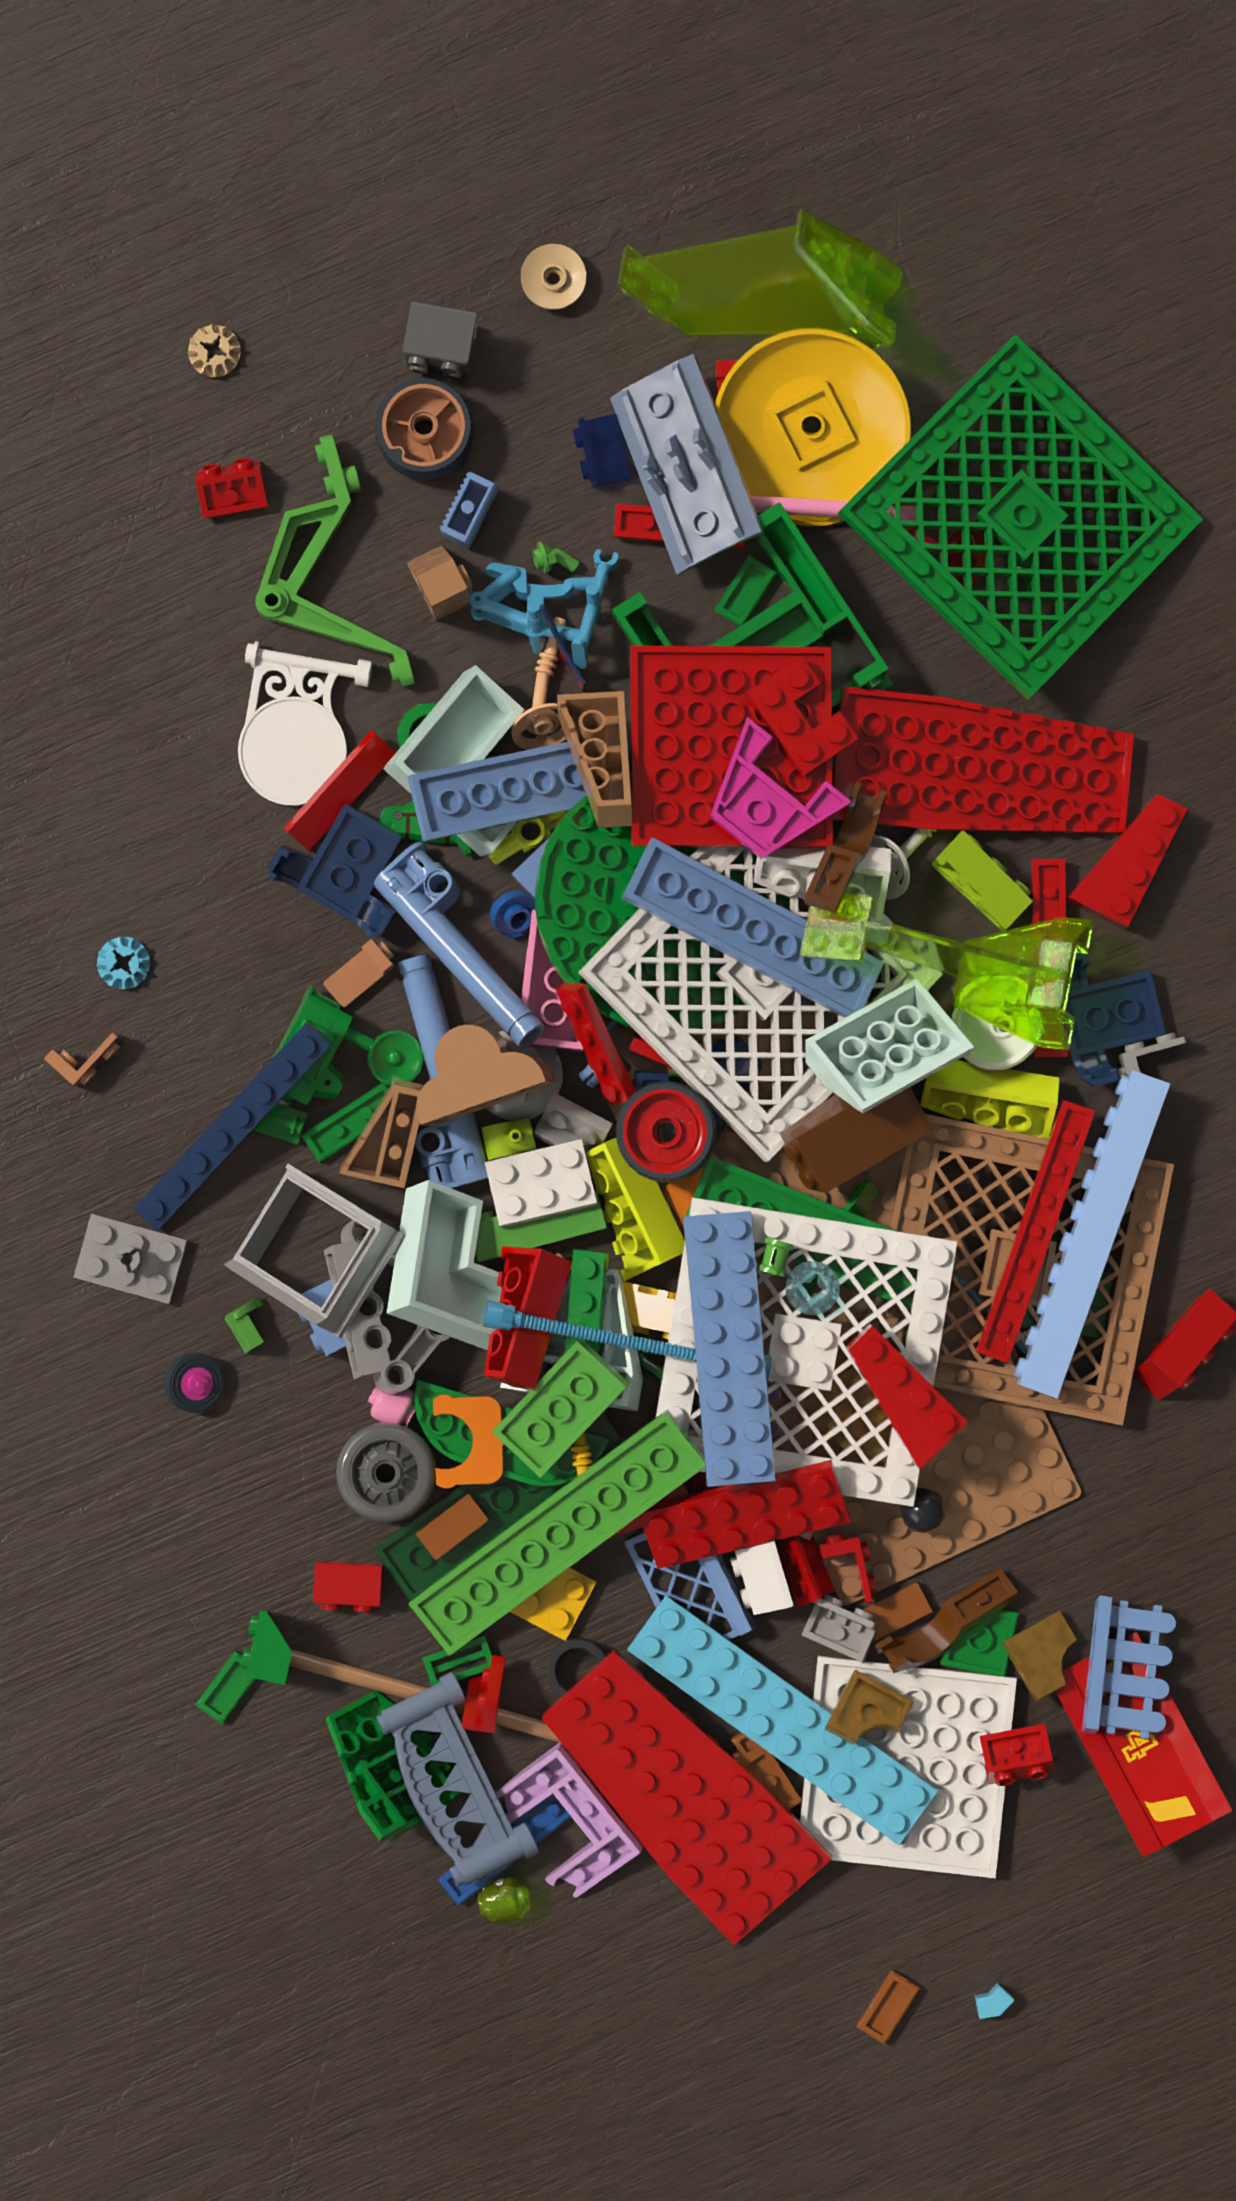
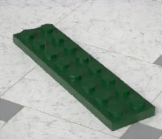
M603 1412L585 1430L586 1432L609 1439L606 1448L598 1460L624 1442ZM501 1476L497 1481L489 1484H463L373 1549L408 1599L412 1601L429 1586L569 1482L554 1486H537ZM469 1493L489 1520L435 1560L416 1533Z

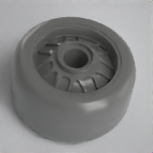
M375 1423L356 1432L342 1448L336 1467L337 1485L344 1501L358 1515L374 1522H398L417 1513L429 1500L436 1484L435 1468H437V1464L429 1443L414 1429L397 1423ZM383 1463L392 1465L395 1469V1478L390 1482L381 1481L377 1476L379 1465Z

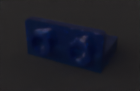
M616 414L585 421L584 418L577 419L578 428L572 430L576 448L583 447L585 460L580 461L583 480L590 479L592 488L630 480Z

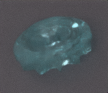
M806 1261L794 1267L787 1277V1298L796 1310L804 1314L817 1315L826 1312L835 1304L839 1295L840 1286L835 1272L822 1262ZM817 1273V1285L822 1290H825L826 1294L821 1292L820 1294L814 1293L809 1301L806 1302L808 1297L806 1296L807 1290L799 1285V1281L810 1283Z

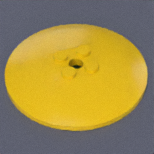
M801 328L773 335L756 344L728 372L715 402L750 496L850 501L910 440L911 419L909 406L903 387L895 372L867 344L847 334L829 329ZM809 416L817 417L821 422L820 430L815 433L807 432L803 428V420ZM788 514L795 525L822 526L845 521L841 517Z

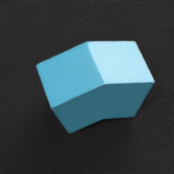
M999 1983L988 1993L975 1995L979 2018L1000 2016L1011 2005L1014 1998Z

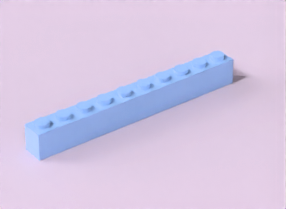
M1134 1070L1129 1071L1127 1076L1121 1075L1115 1094L1120 1095L1116 1108L1110 1106L1104 1121V1125L1109 1126L1104 1139L1099 1137L1093 1151V1156L1097 1157V1161L1093 1170L1088 1169L1082 1182L1081 1187L1086 1189L1082 1202L1076 1200L1070 1219L1075 1220L1071 1233H1064L1059 1246V1250L1064 1253L1060 1264H1053L1048 1277V1282L1052 1283L1048 1296L1042 1295L1036 1313L1040 1314L1041 1317L1037 1327L1031 1326L1025 1341V1345L1030 1346L1026 1358L1020 1357L1015 1368L1014 1376L1018 1377L1017 1385L1053 1398H1058L1170 1083Z

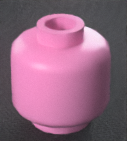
M390 1380L393 1384L399 1385L398 1382ZM375 1387L367 1401L373 1404L370 1411L371 1417L379 1422H390L407 1426L416 1412L415 1392L410 1389L395 1395H386Z

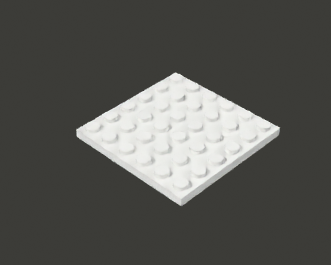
M818 1655L813 1701L831 1714L855 1669L914 1701L901 1729L897 1733L887 1729H876L862 1736L932 1785L938 1792L900 1845H897L806 1778H804L800 1822L832 1855V1860L996 1878L1005 1786L989 1784L980 1736L1011 1730L1017 1678L918 1666L893 1673L889 1668L891 1663L873 1661L861 1663L855 1659Z

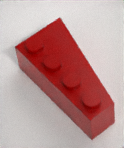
M1157 794L1070 893L1066 901L1122 930L1126 929L1187 808Z
M502 1246L501 1258L506 1260L504 1272H499L497 1286L502 1288L500 1302L515 1306V1311H520L525 1316L529 1315V1317L533 1316V1318L536 1316L537 1318L541 1317L542 1319L555 1321L560 1310V1302L565 1285L569 1280L572 1261L543 1249ZM524 1326L519 1328L511 1327L510 1330L496 1329L489 1337L484 1376L514 1388L535 1390L541 1375L545 1353L550 1344L551 1333L549 1331L545 1332V1330H533L532 1327L531 1329H528V1327L524 1328Z
M868 1324L845 1347L915 1466L920 1470L968 1421L872 1325Z

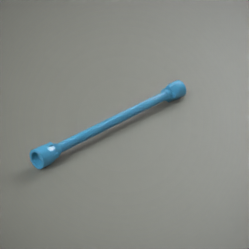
M488 1300L486 1304L483 1327L510 1330L511 1327L519 1328L524 1326V1328L528 1327V1329L532 1327L533 1330H545V1332L549 1331V1333L553 1332L558 1335L562 1333L563 1336L566 1334V1336L583 1338V1340L587 1338L588 1341H600V1343L604 1342V1344L608 1343L613 1346L617 1345L619 1347L621 1345V1347L638 1349V1351L642 1349L643 1352L646 1350V1352L650 1351V1353H659V1355L663 1354L664 1356L667 1354L668 1357H680V1359L696 1361L695 1349L692 1347L689 1349V1347L685 1348V1346L681 1347V1345L677 1346L672 1343L668 1345L667 1342L664 1344V1342L660 1343V1341L656 1342L646 1338L643 1340L642 1337L639 1339V1337L626 1336V1334L622 1335L612 1331L609 1333V1331L605 1332V1330L601 1331L591 1327L588 1329V1327L571 1325V1323L567 1325L566 1322L563 1324L561 1321H550V1319L546 1320L536 1316L533 1318V1316H525L522 1312L515 1311V1306L506 1305L501 1302ZM764 1355L767 1382L772 1366V1356Z

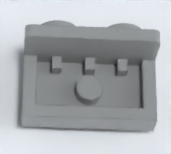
M826 1595L824 1600L820 1599L813 1602L815 1606L802 1636L864 1663L879 1629V1626L872 1622L874 1616L858 1608L855 1609L854 1613L842 1608L844 1602L829 1595Z

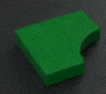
M1001 1609L965 1631L960 1639L941 1655L939 1664L986 1675L1006 1677L1010 1657L1002 1643L1014 1636L1019 1613Z

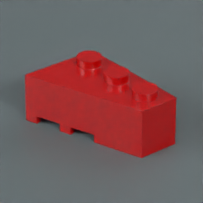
M1208 1289L1198 1296L1173 1324L1172 1329L1159 1344L1156 1343L1150 1350L1152 1353L1144 1363L1134 1368L1132 1377L1158 1400L1179 1387L1183 1390L1186 1389L1197 1376L1193 1372L1199 1364L1202 1366L1206 1365L1215 1355L1216 1351L1213 1349L1215 1344L1219 1340L1223 1343L1235 1331L1236 1327L1232 1324L1236 1320V1311L1211 1289Z

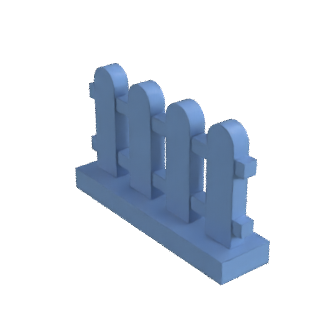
M1099 1595L1095 1601L1082 1732L1095 1734L1099 1730V1726L1106 1727V1734L1114 1735L1115 1728L1139 1731L1140 1738L1149 1739V1733H1159L1166 1725L1165 1717L1161 1713L1152 1712L1153 1700H1162L1169 1693L1167 1682L1162 1679H1156L1155 1674L1156 1667H1165L1172 1660L1171 1650L1166 1646L1158 1644L1159 1634H1169L1175 1628V1618L1169 1613H1162V1606L1154 1605L1153 1611L1128 1608V1601L1120 1600L1119 1607L1112 1606L1113 1597ZM1109 1627L1116 1628L1115 1639H1108ZM1125 1630L1150 1632L1149 1644L1124 1641ZM1106 1660L1113 1661L1112 1673L1105 1672ZM1122 1662L1147 1665L1146 1677L1121 1674ZM1103 1693L1110 1694L1108 1706L1101 1705ZM1119 1695L1144 1698L1143 1710L1118 1707Z

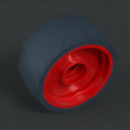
M658 1082L639 1089L626 1101L618 1116L616 1138L621 1155L635 1172L657 1182H676L696 1174L708 1162L717 1141V1125L711 1107L698 1092L680 1083ZM666 1123H671L676 1128V1136L669 1142H664L659 1137V1129Z

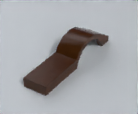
M855 783L849 800L852 802L847 807L841 830L833 845H827L805 894L804 904L837 913L858 863L865 858L871 846L885 805L887 791L881 790L876 799L860 794L862 784Z
M1001 1568L943 1602L937 1615L923 1628L905 1637L893 1638L888 1636L875 1644V1649L878 1653L884 1652L891 1662L889 1668L893 1673L924 1665L949 1650L965 1631L1019 1599V1593Z

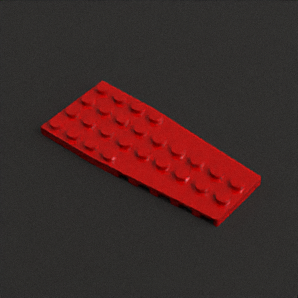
M841 687L839 711L843 714L859 739L835 755L832 786L848 799L856 782L862 784L860 794L876 799L881 790L887 791V798L878 825L925 830L1121 833L1125 831L1134 741L1133 733L1076 724V722L1055 720L1035 714L1029 715L1013 712V710L992 708L982 706V704L939 696ZM848 805L833 814V820L844 821Z
M613 1650L543 1713L542 1720L663 1871L722 1934L735 1945L832 1860V1855L757 1776L736 1757L730 1756L723 1750L716 1739L709 1733L703 1732L686 1712L682 1713L668 1700L669 1697L661 1690L658 1691L644 1678V1675L636 1667L632 1668L619 1656L617 1650Z

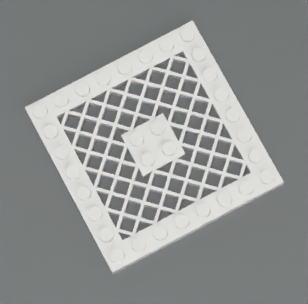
M698 847L689 856L720 874L722 873V875L729 879L730 871H744V887L759 895H767V899L775 904L776 895H783L769 888H753L752 871H755L756 865H752V852L747 847ZM781 847V848H779L778 850H782V849H799V848H794V847ZM744 850V865L730 864ZM795 895L790 897V912L803 919H809L811 912H799L798 897ZM639 908L578 973L693 1090L706 1100L709 1106L764 1162L769 1161L785 1144L780 1134L823 1103L833 1093L824 1086L810 1067L803 1072L802 1059H806V1053H802V1035H815L823 1031L824 1012L832 1011L816 1002L815 1006H801V994L724 954V958H709V945L702 941L701 958H687L686 941L700 940L679 929L678 934H664L671 925ZM884 913L881 926L849 922L871 936L872 943L868 949L879 960L884 962L881 969V983H875L872 988L881 990L869 1003L867 999L864 1007L916 978L928 991L943 975ZM663 940H678V958L664 957ZM655 943V957H642ZM641 964H656V981H641ZM664 964H678L679 981H664ZM687 964H701L702 981H687ZM710 964H724L715 973L723 982L710 981ZM632 966H633V976L628 972V970H629ZM890 971H891L892 974L894 975L891 979H890ZM643 987H656V1000ZM664 987L679 988V1005H665ZM687 988H702V1005H688ZM710 988H724L725 1005H710ZM792 992V1006H779ZM733 993L745 1005H733ZM667 1011H680V1024ZM688 1011H702L703 1029H688ZM711 1011H725V1029H711ZM733 1011L748 1012V1029H734ZM779 1012H793V1029H779ZM801 1012H815L816 1029H802ZM770 1015L771 1029H756V1016L763 1021ZM838 1015V1022L844 1019V1017ZM691 1035H703V1048ZM711 1035H726V1052H712ZM734 1035H748L749 1052H734ZM757 1035H771V1053L757 1052ZM779 1035H793L794 1053H780ZM713 1058H726L727 1072ZM735 1058H749V1076H735ZM757 1059H771L772 1076H758ZM780 1059H794V1076H780ZM737 1082H749L750 1095ZM758 1082H772V1100H758ZM780 1082H794L781 1096ZM761 1106L772 1107L767 1112H765Z
M692 1197L689 1216L751 1211L754 1242L765 1244L755 1251V1258L766 1249L765 1237L793 1244L794 1249H798L788 1256L784 1269L793 1283L779 1293L768 1279L773 1274H764L763 1271L757 1270L758 1264L756 1262V1271L760 1275L757 1279L758 1285L764 1281L774 1295L760 1306L761 1319L768 1327V1330L762 1333V1338L764 1340L771 1335L768 1356H772V1366L768 1381L775 1382L767 1388V1393L769 1395L781 1386L791 1400L777 1411L768 1402L769 1412L771 1413L770 1422L776 1420L785 1433L772 1443L775 1473L832 1460L843 1495L914 1507L919 1469L915 1466L892 1426L888 1446L878 1432L891 1424L888 1418L874 1428L864 1414L878 1404L876 1398L860 1408L852 1397L851 1393L866 1382L842 1341L856 1331L860 1333L863 1330V1326L877 1317L887 1331L882 1336L885 1339L891 1337L900 1349L899 1353L934 1386L957 1241ZM684 1243L668 1345L672 1343L673 1345L676 1344L677 1346L681 1345V1347L685 1346V1348L689 1347L690 1349L692 1347L695 1349L686 1245ZM807 1251L830 1254V1256L816 1265ZM803 1254L812 1269L797 1279L787 1264ZM840 1256L864 1261L852 1270H849ZM833 1260H836L845 1272V1275L830 1284L821 1272V1269ZM873 1262L897 1266L883 1276ZM869 1265L878 1280L863 1290L853 1275ZM906 1267L917 1269L916 1281ZM899 1271H902L911 1285L896 1295L887 1280ZM816 1273L826 1288L811 1298L801 1283ZM847 1279H850L859 1294L844 1304L834 1289ZM882 1284L892 1299L877 1309L867 1294ZM797 1287L807 1302L792 1312L782 1297ZM914 1291L911 1311L909 1313L900 1300ZM830 1292L840 1307L827 1317H824L815 1302ZM863 1298L873 1313L858 1323L848 1308ZM778 1301L787 1315L775 1313L772 1326L762 1311ZM896 1303L906 1318L891 1328L881 1313ZM811 1306L820 1320L796 1316ZM844 1312L853 1324V1327L840 1336L842 1324L830 1321ZM908 1324L904 1347L895 1333ZM839 1345L848 1360L835 1368ZM666 1354L656 1417L668 1409L687 1434L690 1422L699 1436H688L704 1455L702 1431L693 1420L701 1414L700 1408L691 1413L695 1390L699 1394L696 1361L684 1360V1358L680 1359V1357H668ZM852 1364L862 1379L847 1389L837 1374ZM834 1379L842 1393L827 1403L818 1389L831 1391L832 1380ZM785 1383L809 1388L794 1397ZM814 1392L823 1404V1407L808 1417L798 1402ZM847 1397L857 1412L841 1422L832 1410V1407ZM795 1406L804 1421L789 1431L779 1416ZM828 1411L837 1426L822 1436L812 1421ZM861 1417L870 1431L855 1441L845 1427ZM808 1425L818 1440L803 1450L793 1435ZM839 1431H842L851 1445L835 1455L826 1441ZM875 1436L884 1450L871 1460H868L859 1446ZM789 1439L799 1453L775 1448ZM822 1444L831 1458L809 1455V1453ZM855 1450L865 1464L841 1459ZM886 1457L885 1467L875 1465ZM705 1467L699 1472H706Z

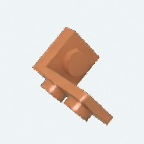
M114 1032L111 1033L79 1070L75 1068L79 1062L66 1050L59 1053L52 1049L44 1060L73 1086L77 1087L80 1083L85 1086L97 1074L96 1065L103 1058L108 1061L119 1050L120 1046L117 1042L121 1037Z

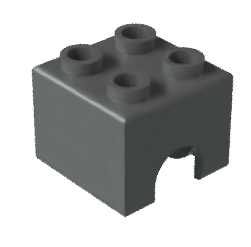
M411 302L403 344L405 363L407 366H410V371L425 375L429 374L430 370L443 372L442 377L451 380H461L462 376H470L478 334L476 313Z

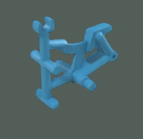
M597 549L593 556L594 565L597 570L595 577L568 578L564 581V584L557 585L527 583L525 568L491 563L486 567L485 572L486 575L496 578V580L481 592H474L470 595L472 617L478 621L485 619L527 635L533 653L539 655L540 652H544L546 637L554 638L539 609V606L544 604V599H568L572 596L573 591L586 590L587 606L580 629L555 625L563 640L573 641L571 647L575 667L586 668L588 661L587 649L595 623H599L602 619L601 600L609 572L616 571L619 566L618 553L614 552L612 559L604 562L602 561L601 550ZM514 591L518 600L527 601V613L499 602Z

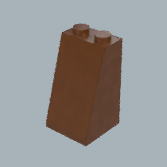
M911 1087L863 1114L837 1094H834L782 1132L780 1136L785 1143L784 1151L786 1155L796 1163L800 1171L799 1178L803 1185L810 1190L827 1193L928 1134L933 1129Z

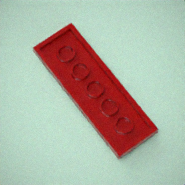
M828 1460L775 1473V1481L727 1485L657 1502L639 1515V1519L657 1568L661 1569L850 1523V1513L833 1462Z

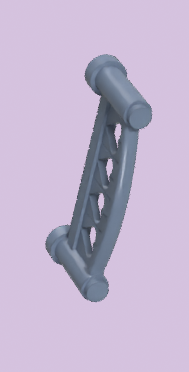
M452 1672L440 1677L439 1683L381 1711V1715L377 1716L376 1719L384 1735L391 1733L395 1738L398 1762L409 1796L427 1829L444 1851L453 1859L454 1866L449 1868V1871L459 1887L463 1884L466 1886L523 1856L529 1859L538 1854L539 1851L530 1831L524 1823L512 1829L455 1712L454 1708L466 1701ZM414 1730L441 1732L440 1737L427 1757H420L416 1752L417 1745L413 1744L410 1740V1735ZM430 1760L456 1763L442 1787H434L431 1783L432 1775L427 1774L425 1771V1764ZM443 1791L471 1793L457 1817L450 1818L446 1815V1806L439 1799ZM458 1821L485 1823L479 1836L470 1848L462 1847L460 1844L461 1836L457 1835L454 1831V1826Z

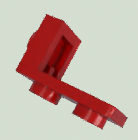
M844 1532L824 1536L825 1542L818 1543L821 1557L827 1558L854 1552L864 1602L866 1604L873 1603L871 1595L877 1594L873 1574L867 1575L864 1562L870 1561L866 1541L860 1542L858 1535L845 1537Z

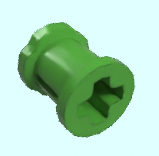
M765 1237L764 1242L767 1246L762 1264L757 1266V1270L786 1277L787 1272L784 1269L789 1251L794 1249V1245Z

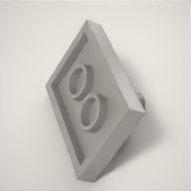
M91 1214L73 1278L170 1304L188 1240Z

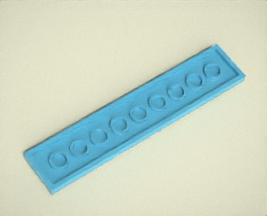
M667 1595L662 1599L627 1649L897 1845L901 1844L938 1792L936 1788L865 1737L861 1736L852 1745L825 1730L824 1728L831 1716L830 1712Z

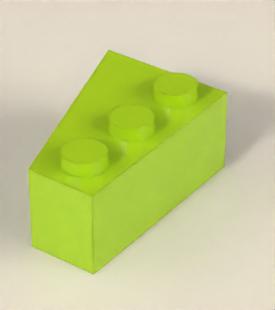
M962 830L934 860L931 866L995 926L1004 932L1033 902L1028 897L1031 892L1019 880L1014 882L1005 873L1007 869L994 857L990 858L982 850L981 844Z

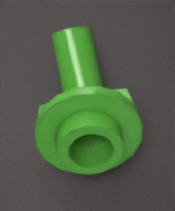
M542 541L537 542V549L532 550L536 569L542 568L544 574L549 573L554 563L560 564L571 572H574L578 567V560L563 550L552 549Z

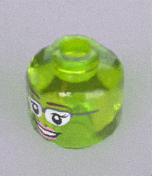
M508 1877L485 1883L482 1892L478 1894V1904L484 1918H488L493 1924L521 1919L525 1913V1906L530 1904V1897L526 1886H521L516 1878Z

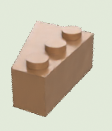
M442 545L407 562L435 621L470 604L469 594L473 593L471 580L463 564L456 566L453 558Z
M394 1079L341 1165L339 1174L405 1188L419 1127L416 1102L424 1085Z

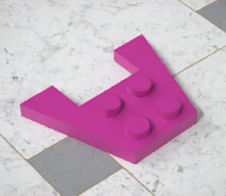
M747 717L710 818L762 860L843 809L852 801L825 781L805 806L753 764L773 738Z

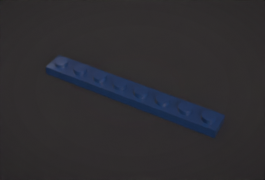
M310 1020L306 1022L133 1209L156 1231H159L333 1043Z

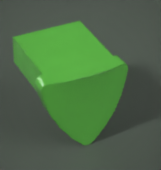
M258 1297L225 1316V1321L245 1354L263 1343L262 1338L248 1316L250 1312L263 1305Z

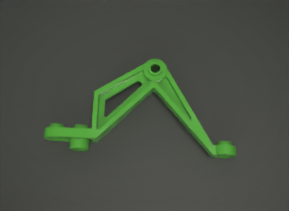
M332 434L319 437L321 444L315 445L319 464L326 463L329 476L323 478L328 496L335 495V498L284 513L259 591L256 595L255 603L258 613L268 621L392 656L395 662L389 663L393 682L400 681L402 687L415 684L406 650L298 596L352 507L349 494L361 491L355 466L341 468ZM321 522L319 529L287 581L280 579L297 528ZM270 600L278 601L275 606L267 605Z

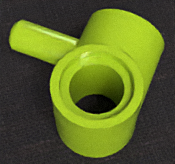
M530 1118L481 1128L488 1160L536 1150Z

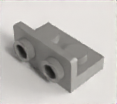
M554 1092L533 1132V1136L551 1146L582 1139L586 1155L587 1151L604 1142L613 1123Z

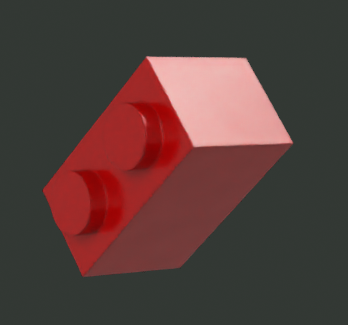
M317 1561L315 1563L313 1603H321L320 1609L340 1610V1605H354L353 1611L373 1612L374 1606L380 1607L383 1564Z

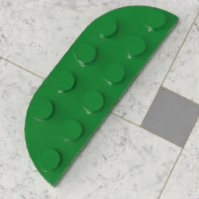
M418 1380L415 1390V1409L424 1434L439 1452L454 1461L463 1463L470 1455L473 1446L471 1430L461 1418L455 1415L439 1414L434 1416L433 1399L439 1395H449L452 1398L473 1396ZM500 1405L501 1421L513 1410L512 1408ZM584 1431L587 1445H591V1449L588 1452L592 1456L589 1457V1460H592L594 1464L602 1455L609 1439ZM504 1444L502 1446L503 1472L501 1476L537 1486H554L567 1483L577 1477V1468L573 1466V1462L576 1459H572V1455L575 1452L571 1451V1447L574 1444L565 1451L541 1478Z

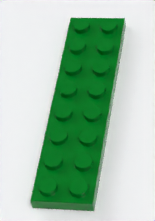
M712 1156L706 1163L693 1198L892 1230ZM691 1203L685 1216H689ZM754 1242V1246L758 1248L765 1245L764 1243ZM798 1249L790 1250L788 1256L793 1254ZM807 1251L816 1265L830 1256V1254ZM803 1254L792 1260L795 1263L812 1269ZM955 1255L954 1265H955L956 1260H957V1258H958L957 1255ZM840 1256L849 1270H852L864 1261ZM833 1260L821 1269L823 1274L837 1280L845 1275V1272L836 1260ZM873 1262L883 1276L897 1266ZM869 1265L853 1275L863 1290L878 1280ZM906 1267L916 1281L917 1269ZM899 1271L887 1280L896 1295L911 1285L902 1271ZM850 1279L845 1281V1283L854 1286ZM882 1284L870 1292L889 1301L892 1299ZM914 1291L900 1300L909 1309H911Z

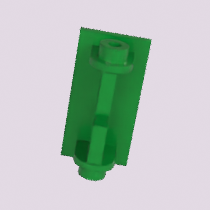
M277 1104L253 1131L298 1145L308 1113Z

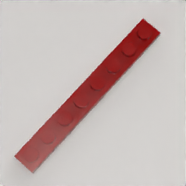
M1062 1100L978 1341L976 1353L1005 1363L1009 1361L1095 1113L1094 1110Z

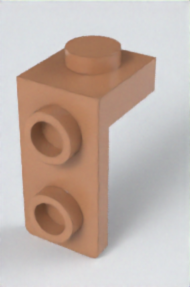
M370 939L361 947L363 949L324 981V986L336 1001L341 1004V1007H347L394 968L393 964L389 961L394 955L382 941L376 945Z

